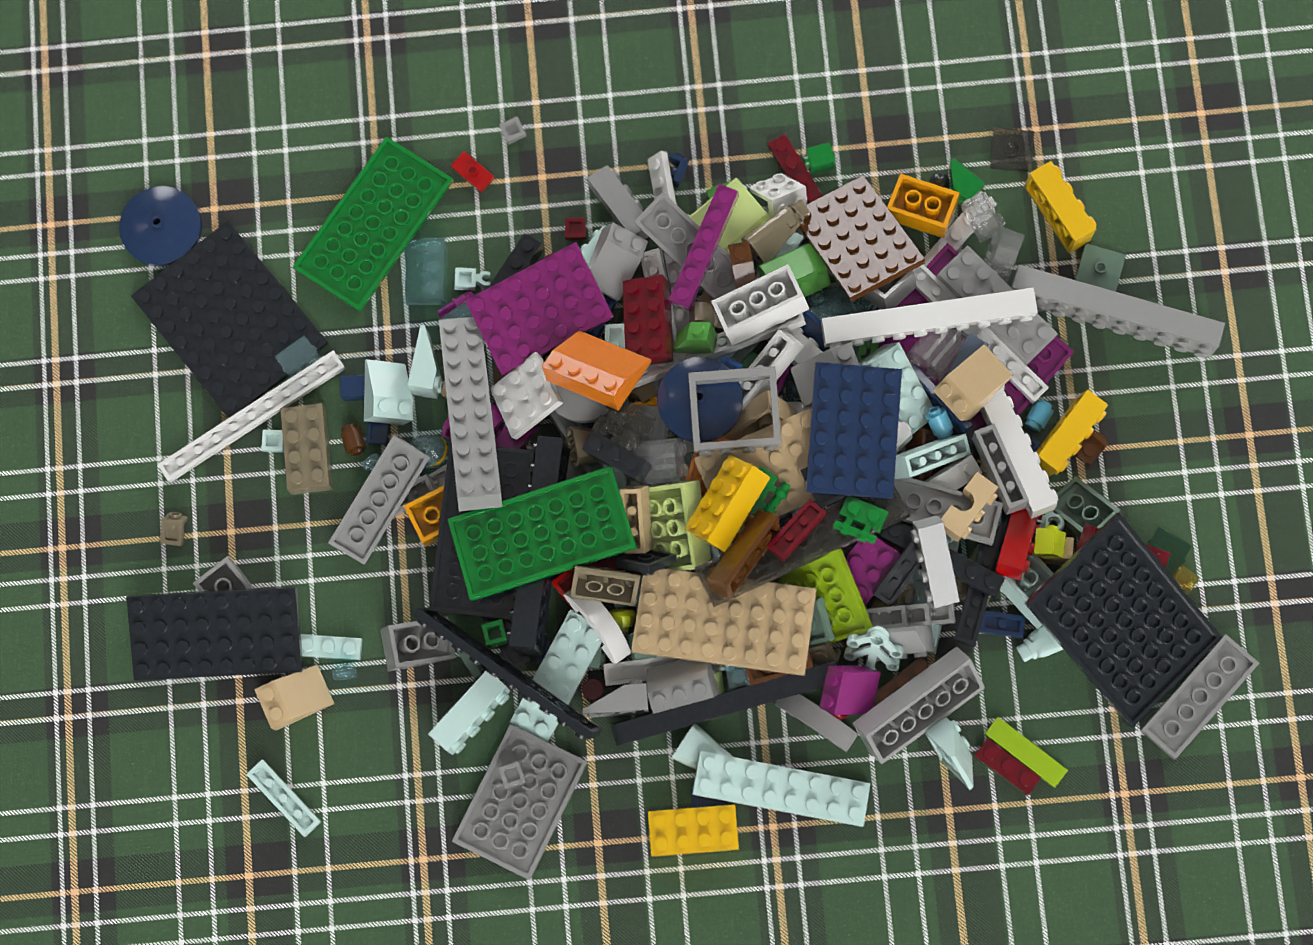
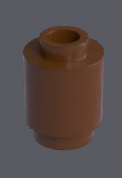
M349 424L342 427L340 436L346 454H351V456L362 454L366 444L361 429L357 427V424Z

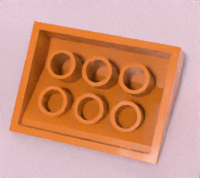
M578 331L552 350L541 367L548 382L619 410L651 363V359Z

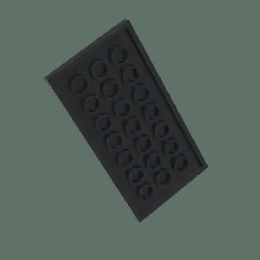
M450 442L429 611L510 620V611L514 609L515 605L513 600L514 588L471 601L469 598L448 519L474 510L459 511L452 442ZM496 447L502 501L526 494L528 484L531 483L532 479L530 467L531 463L534 462L533 451Z
M297 586L128 595L126 597L134 680L303 672L304 670Z

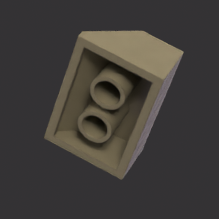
M586 564L575 566L570 597L635 606L640 573Z

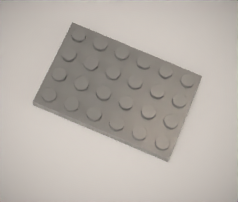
M510 724L452 842L530 880L588 762ZM520 761L526 782L505 789L498 768Z

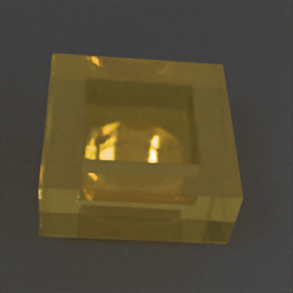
M1180 565L1172 576L1187 595H1189L1200 578L1183 565Z

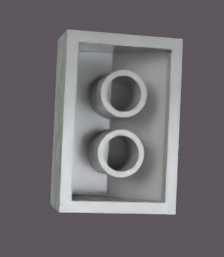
M932 625L885 629L889 633V640L893 644L901 645L904 648L902 657L898 659H906L907 654L914 653V657H925L927 652L934 651ZM864 632V633H861V634H858V635H859V636H862V635L867 634V632ZM868 642L861 644L860 647L862 648L871 645V643ZM880 646V648L888 656H890V652L884 646Z
M681 659L647 669V695L653 714L710 699L720 694L711 663Z

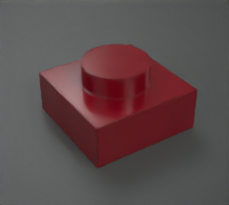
M565 218V240H586V218Z

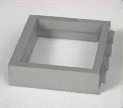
M775 366L688 373L694 453H699V456H710L712 452L720 451L722 455L733 454V450H742V453H752L757 448L771 451L781 447ZM770 380L774 438L700 443L696 385Z

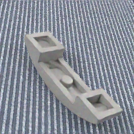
M800 694L777 700L774 704L827 738L828 741L845 752L848 751L858 736V733Z

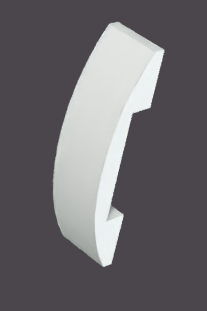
M571 590L563 595L575 612L580 611L604 645L601 648L613 665L631 654L622 631L600 601L570 597Z

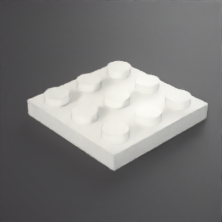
M534 352L523 364L513 369L490 388L509 433L516 440L563 404L555 385L546 380L541 367L544 361L537 352Z

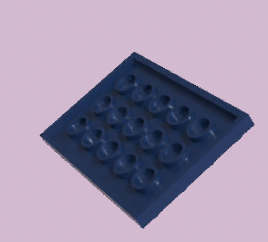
M815 362L805 492L893 499L902 369Z

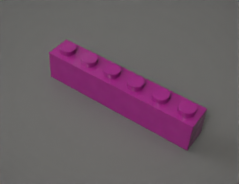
M720 183L718 184L669 298L671 304L688 311L691 310L739 198L737 190Z

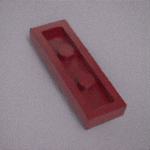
M809 499L768 543L767 549L784 562L826 516V511Z
M988 738L974 756L1027 796L1041 778Z

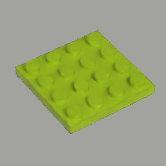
M841 548L776 570L781 578L778 584L816 588L815 599L823 597L835 638L829 641V643L848 638L850 634L858 635L868 632V629L873 627Z

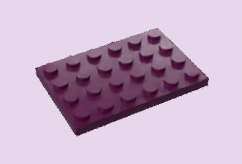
M576 242L465 300L501 375H505L523 364L534 352L543 355L558 347L576 332L582 331L585 333L614 318Z

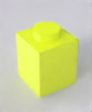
M1054 525L1036 528L1034 554L1043 558H1064L1066 533L1058 530V526Z

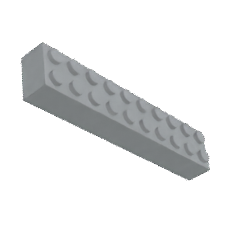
M1020 264L1011 285L1013 290L1034 287L1038 311L1046 310L1052 312L1057 317L1067 316L1078 323L1088 322L1099 329L1109 328L1116 334H1130L1137 340L1144 341L1147 339L1154 341V344L1158 346L1168 345L1174 347L1179 352L1189 351L1195 353L1194 355L1200 358L1211 357L1219 347L1225 323Z
M473 317L439 320L459 511L502 507L483 336Z

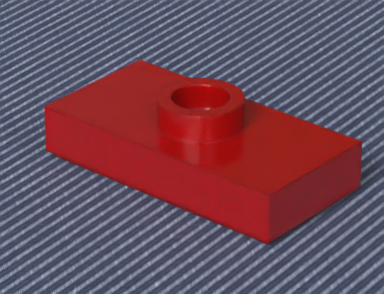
M465 151L451 165L454 171L481 193L495 179L494 175Z

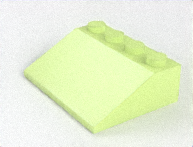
M735 178L726 185L739 192V198L719 242V246L728 254V245L741 243V239L771 218L738 178ZM712 198L689 216L699 227Z
M699 480L648 487L652 549L677 554V562L669 565L667 569L681 571L711 566L709 544L685 530L688 520L693 516L702 499Z

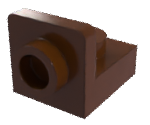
M1093 431L1087 439L1083 440L1080 444L1082 447L1075 455L1086 465L1090 466L1107 447V439L1100 432L1095 433Z

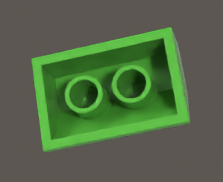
M806 243L758 265L759 274L762 277L789 264L804 297L831 285L827 267L810 243Z

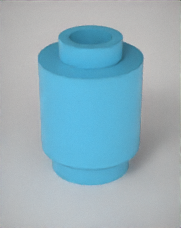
M1045 400L1035 401L1025 418L1027 420L1025 425L1033 431L1040 432L1041 429L1045 428L1054 412L1051 409L1052 405Z
M935 406L928 410L926 419L933 434L938 439L949 437L953 433V425L946 409Z

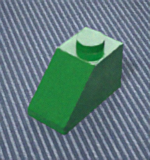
M952 158L949 164L950 188L953 191L959 192L958 204L968 207L983 190L985 183Z

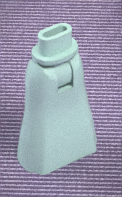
M1043 625L1039 629H1035L1027 639H1024L1023 644L1016 647L1024 662L1031 658L1035 660L1037 657H1046L1063 650Z
M693 724L672 756L674 760L693 769H697L700 751L733 757L697 724Z

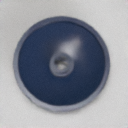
M158 186L141 191L127 203L120 217L119 232L123 245L135 259L146 265L163 267L171 265L198 244L202 232V219L197 206L188 195L172 187Z
M694 357L677 363L665 374L658 389L657 405L664 424L673 434L681 439L693 442L688 373L731 370L730 368L712 358ZM739 381L696 385L697 395L703 396L702 400H697L700 443L710 442L724 436L738 421L743 406L742 389Z

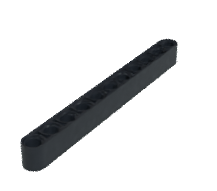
M830 661L808 668L805 671V676L788 674L751 686L747 685L722 692L710 699L654 714L649 713L612 724L610 726L616 746L823 688L828 666H838L837 661Z

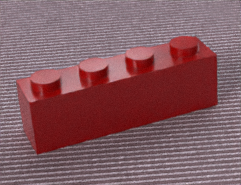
M1026 508L1011 513L996 574L1021 581L1022 574L1028 572L1030 561L1026 560L1027 556H1032L1035 543L1031 542L1032 537L1035 538L1036 528L1040 527V525H1036L1037 520H1042L1043 514L1031 519Z

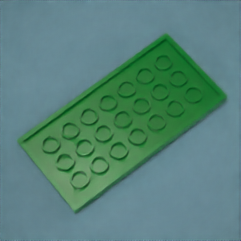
M386 136L292 266L293 269L361 312L454 182L453 178Z
M612 466L502 501V507L478 509L448 519L471 601L573 569L575 566L589 564L637 548Z

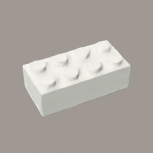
M789 264L711 301L732 346L809 310V306Z

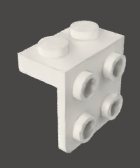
M775 174L772 178L759 181L750 187L751 193L768 202L770 217L780 209L788 207L790 204L794 205L799 200H802L807 205L806 186L784 174Z

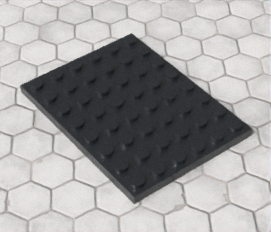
M229 221L225 222L131 295L133 300L228 418L259 399L329 344Z
M1115 513L1024 603L1128 726L1132 728L1223 638L1119 513Z

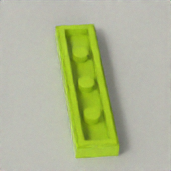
M999 717L995 719L984 734L1053 788L1058 785L1068 771Z

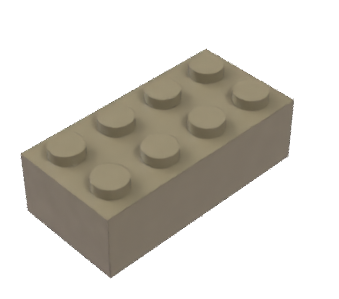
M322 403L280 408L287 490L292 495L333 490L326 408Z

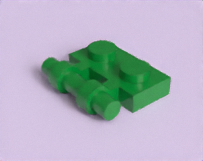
M759 466L758 469L768 475L770 479L750 512L755 514L760 507L764 512L776 514V508L782 499L785 500L788 495L787 491L791 486L783 482L780 488H777L774 484L778 477ZM771 491L775 495L768 505L763 500Z
M847 496L839 513V517L846 519V521L843 523L836 520L833 528L840 530V533L846 536L849 534L857 537L863 543L867 541L874 544L877 536L870 534V532L873 530L880 533L888 516V511ZM853 523H855L860 526H863L864 529L860 530L858 528L853 527L852 525Z

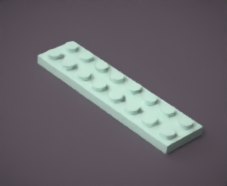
M700 751L692 795L863 827L870 783Z

